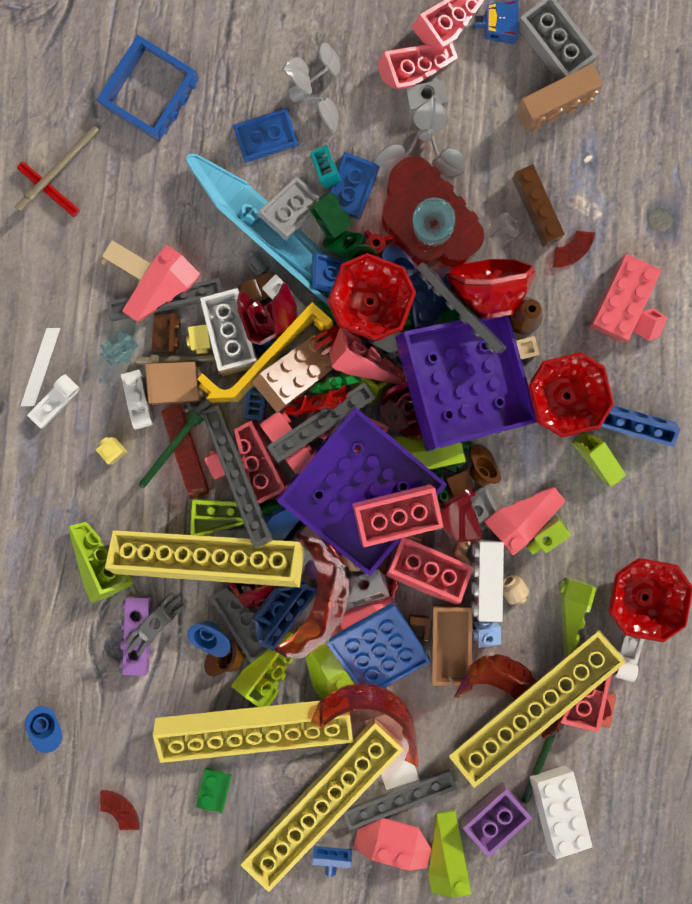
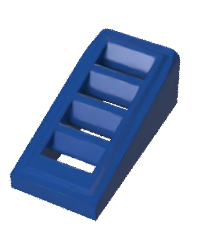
M251 388L246 395L244 419L265 421L266 399L263 395L261 399L252 398V395L262 394L259 391H252ZM251 402L261 403L260 406H251ZM251 410H260L259 414L250 413Z

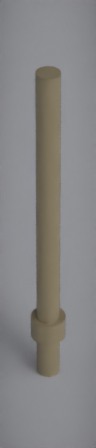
M94 125L31 190L28 189L24 193V197L15 208L21 212L30 202L33 203L38 198L37 195L99 132V129Z
M160 354L151 355V357H136L137 365L216 362L214 354L160 356Z

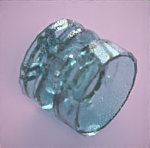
M433 197L425 199L417 206L413 215V229L419 241L425 245L437 246L449 240L453 234L456 219L451 205L443 199ZM436 220L438 226L431 228L430 223Z

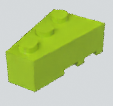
M200 498L192 500L191 535L202 536L244 524L235 500Z

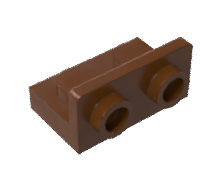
M154 314L151 352L176 354V349H179L177 330H180L181 320L178 319L176 314Z

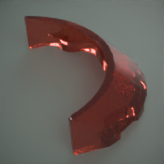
M297 533V538L307 547L315 563L317 594L311 613L303 626L290 639L276 646L274 651L284 657L304 658L309 656V653L320 645L326 644L336 626L340 625L347 608L349 580L346 578L345 565L342 558L339 557L328 542L321 538Z
M495 654L494 656L485 655L470 665L454 697L460 698L472 690V685L487 684L505 691L516 699L537 681L531 676V671L520 662L500 654ZM560 718L541 733L543 738L547 739L561 730Z
M371 683L348 684L340 687L339 690L333 692L327 698L324 697L318 703L311 722L321 728L334 718L355 710H374L388 715L403 728L402 735L409 741V749L405 761L418 767L416 730L412 716L403 701L390 690Z

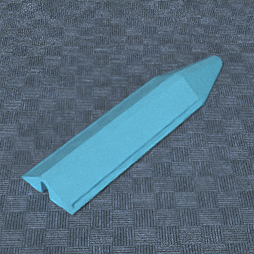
M188 154L185 159L187 165L214 205L329 306L327 300L330 293L312 288V255L314 252L326 256L329 255L300 229L285 241L257 215L258 211L268 201L255 191L247 181L197 154Z

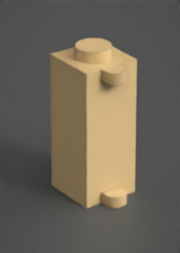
M113 240L104 252L101 261L103 265L110 262L139 280L137 285L151 265V263Z

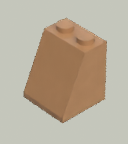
M198 363L145 364L149 404L157 406L201 402V397H204V390L199 387L200 381L197 380L202 374V368L198 366Z

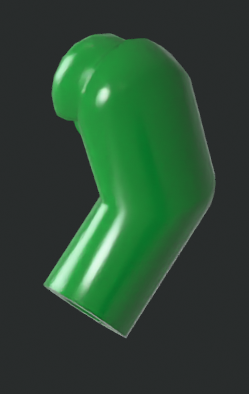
M323 301L316 304L320 310L333 320V325H336L337 322L330 307Z

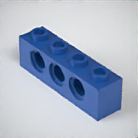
M615 405L601 426L602 428L671 447L675 446L681 430L677 422Z

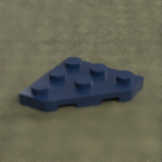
M452 268L432 269L454 292V289L447 280L448 271ZM407 269L406 272L416 291L409 311L412 329L433 326L447 306L445 304L447 300L442 295L439 297L432 290L434 286L430 282L426 283L419 276L421 272L418 269Z

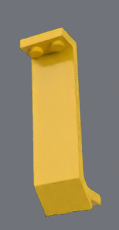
M312 302L232 388L228 390L218 388L203 373L197 379L201 382L199 387L209 395L206 399L211 403L239 402L253 387V381L257 376L273 365L313 321L315 322L314 325L323 332L333 328V320Z

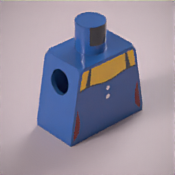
M518 0L488 4L485 15H475L474 28H485V39L515 44L518 37Z

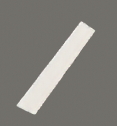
M46 328L21 406H35L60 328Z

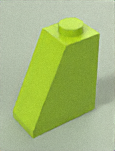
M588 431L583 432L571 442L599 478L610 487L619 483L626 476L606 443Z

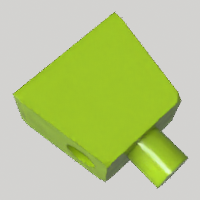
M556 514L534 536L535 540L529 543L527 548L533 555L541 549L548 553L572 535ZM544 537H549L548 540H543Z

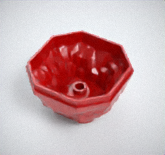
M366 253L341 264L327 302L340 328L371 340L379 341L403 329L416 291L405 267ZM370 299L374 303L372 305H368L366 300Z
M486 259L456 265L448 271L447 280L458 298L477 317L492 319L512 315L516 312V308L529 291L536 271H534V266L516 259Z
M582 352L542 361L528 384L537 423L561 438L599 429L614 406L605 366ZM564 393L568 394V400L563 398Z
M637 558L615 573L608 612L625 636L664 643L687 627L692 599V585L676 564Z

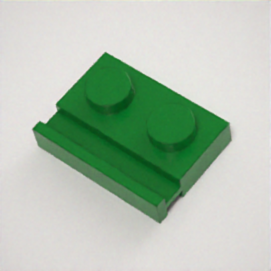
M205 768L196 808L213 812L217 811L222 814L232 774Z

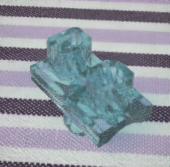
M121 331L116 336L119 342L115 345L110 341L101 345L103 351L101 356L111 366L114 363L119 364L123 360L126 364H129L131 361L128 357L133 354L134 349L139 347L138 343L130 335Z

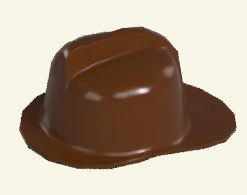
M473 445L470 450L473 462L470 468L471 478L480 488H484L491 483H499L501 481V474L491 452L483 445Z
M229 640L230 651L224 657H216L208 653L204 662V669L209 676L214 677L224 672H233L240 667L246 655L242 653L234 641Z

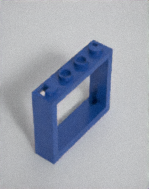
M137 34L98 96L97 101L103 108L159 142L165 134L167 135L171 122L177 119L181 106L187 103L191 90L197 87L196 84L199 81L196 70ZM145 50H148L187 75L154 128L112 103Z

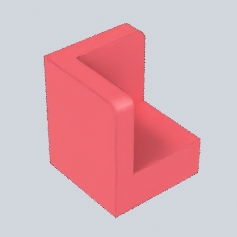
M653 308L642 311L634 332L648 341L661 336L668 317Z

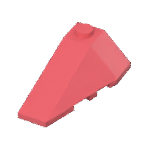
M443 0L420 14L412 28L422 43L442 49L457 39L484 0Z
M453 43L448 44L442 49L427 44L385 51L378 60L377 66L382 81L397 90L413 87L457 59Z
M166 245L153 260L122 311L138 323L157 311V308L162 304L174 300L173 297L188 291L201 275L180 253Z
M553 486L532 495L528 499L519 500L511 506L498 509L484 522L497 539L504 543L505 549L512 555H515L531 541L564 504L565 500Z

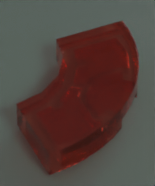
M576 231L573 240L564 247H556L554 249L552 268L566 267L579 261L591 248L595 232Z
M101 790L100 811L114 816L120 830H139V817L130 801L116 792Z

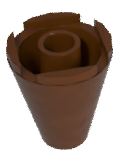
M524 297L523 301L516 308V312L509 315L513 331L525 335L539 328L542 323L543 312L538 301L530 297Z

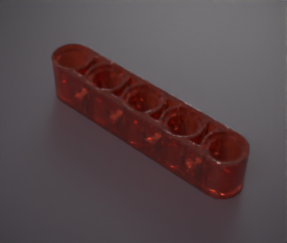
M180 404L161 410L170 442L187 423ZM189 431L174 450V454L190 499L209 494V488Z

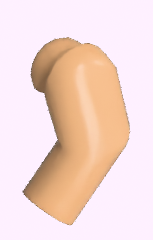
M470 541L457 542L454 552L455 556L459 561L470 565L471 562L466 555L468 547H470Z

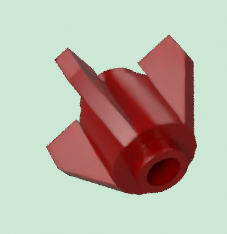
M369 230L364 231L367 237L366 244L375 248L377 254L382 258L386 244L393 240L392 236L383 237L380 234H372Z

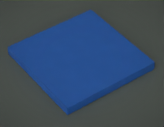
M394 602L326 639V644L364 698L432 662Z

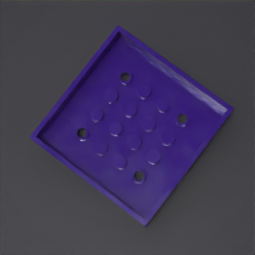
M509 315L492 319L479 318L507 347L502 353H492L485 346L487 342L483 338L479 339L472 332L474 328L469 323L466 325L461 320L405 331L395 337L426 452L537 423L528 382ZM430 355L433 356L434 361H431Z
M352 406L279 493L276 500L368 576H371L402 538L363 547L352 504L426 485L435 487L436 495L438 496L447 484L360 410ZM356 445L361 447L359 452L354 451ZM401 483L406 484V487L403 490L399 488V485ZM318 491L322 492L320 498L315 497V493Z

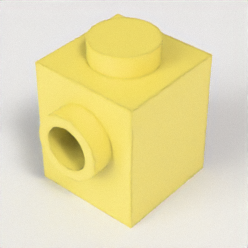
M207 325L188 327L189 336H186L188 348H191L198 355L207 354L208 350H213Z
M114 437L104 438L98 443L99 447L96 449L108 465L116 463L127 453L126 449Z

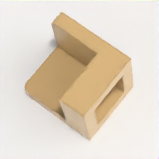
M535 336L516 341L521 360L540 355Z

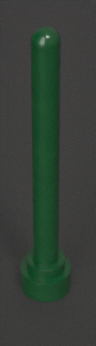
M194 410L189 412L186 419L187 423L139 482L141 488H145L193 426L200 425L204 420Z
M559 719L549 726L550 730L531 776L541 773L557 732L564 727V724L560 723ZM530 779L522 796V802L525 804L529 802L533 793Z

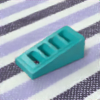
M327 144L310 152L319 181L325 189L341 182V177ZM326 154V156H324L323 158L317 160V158H319V157H321V156H323V155Z

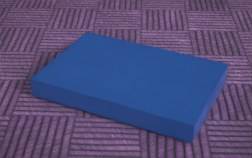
M287 108L233 125L245 163L299 146Z
M344 152L338 168L341 182L333 185L330 192L338 197L339 205L350 217L360 220L380 166Z

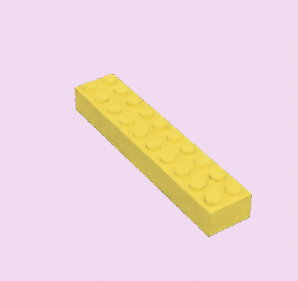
M113 531L105 568L119 575L300 588L305 548L300 542L273 540L255 549L251 540L244 538Z
M597 630L449 755L450 759L474 788L477 787L623 666L626 660L601 631Z
M349 698L155 718L153 731L160 763L353 743Z
M374 717L353 739V743H350L243 855L241 866L270 892L403 751L402 743Z

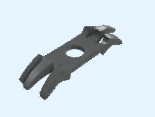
M173 592L170 593L130 633L125 641L127 644L131 642L127 649L129 653L144 640L136 653L140 657L158 633L179 612L186 608L182 604L170 612L181 599L180 596L166 604L175 596ZM153 618L159 621V626L155 630L151 629L149 625Z

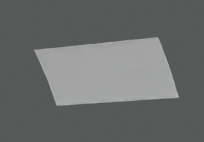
M398 711L375 717L403 745V751L381 773L386 790L419 780ZM372 719L365 721L366 726L371 722Z

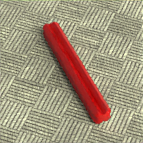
M22 161L17 166V170L35 185L42 179L25 162ZM48 184L42 190L72 217H76L80 212L79 208L51 184Z

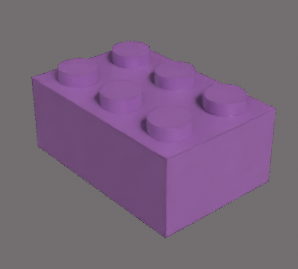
M502 782L467 813L460 822L464 831L490 857L524 827L532 817L527 808Z

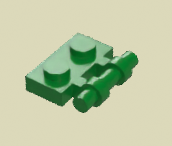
M343 374L336 378L330 377L325 382L320 381L311 387L310 391L312 394L328 393L329 390H338L343 385L346 388L361 381L358 376Z

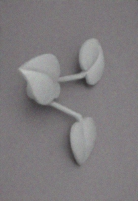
M322 43L319 46L318 53L325 68L311 79L308 76V66L300 57L289 60L282 71L295 84V86L289 88L291 100L294 103L303 99L305 102L319 101L317 103L318 112L331 133L334 134L339 121V114L335 104L329 98L323 100L322 97H309L312 93L310 83L328 70L332 76H335L340 72L341 68L340 60L335 50L328 43Z
M435 95L420 105L414 113L413 119L418 127V133H415V137L408 150L405 151L404 146L401 144H391L381 150L375 160L377 165L387 171L401 172L408 167L409 158L407 155L410 154L419 138L423 142L429 140L432 142L437 156L432 161V167L435 172L442 176H456L465 170L464 156L459 150L446 148L441 154L438 152L433 131H440L444 128L447 116L442 103Z

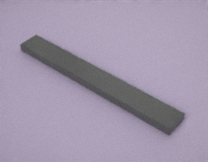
M218 404L202 411V416L249 538L256 549L273 541L220 405Z

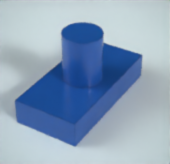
M314 846L312 865L325 866V874L333 877L336 875L337 867L351 869L352 850Z

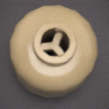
M508 576L503 580L504 598L512 605L523 604L529 594L527 585L518 576Z

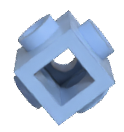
M472 622V641H475L479 648H489L501 644V626L498 622Z

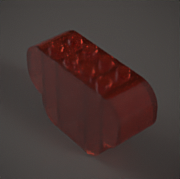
M409 156L395 165L389 174L388 198L384 203L382 213L384 230L389 236H392L396 245L404 250L417 266L423 262L432 267L441 261L444 265L454 268L456 265L468 263L475 257L484 242V229L478 221L479 217L474 211H469L465 200L461 196H457L453 192V186L448 181L445 182L442 179L441 172L436 166L432 167L422 157Z

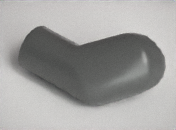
M204 398L198 405L185 403L182 406V411L185 415H188L191 410H194L201 416V412L207 410L212 404Z

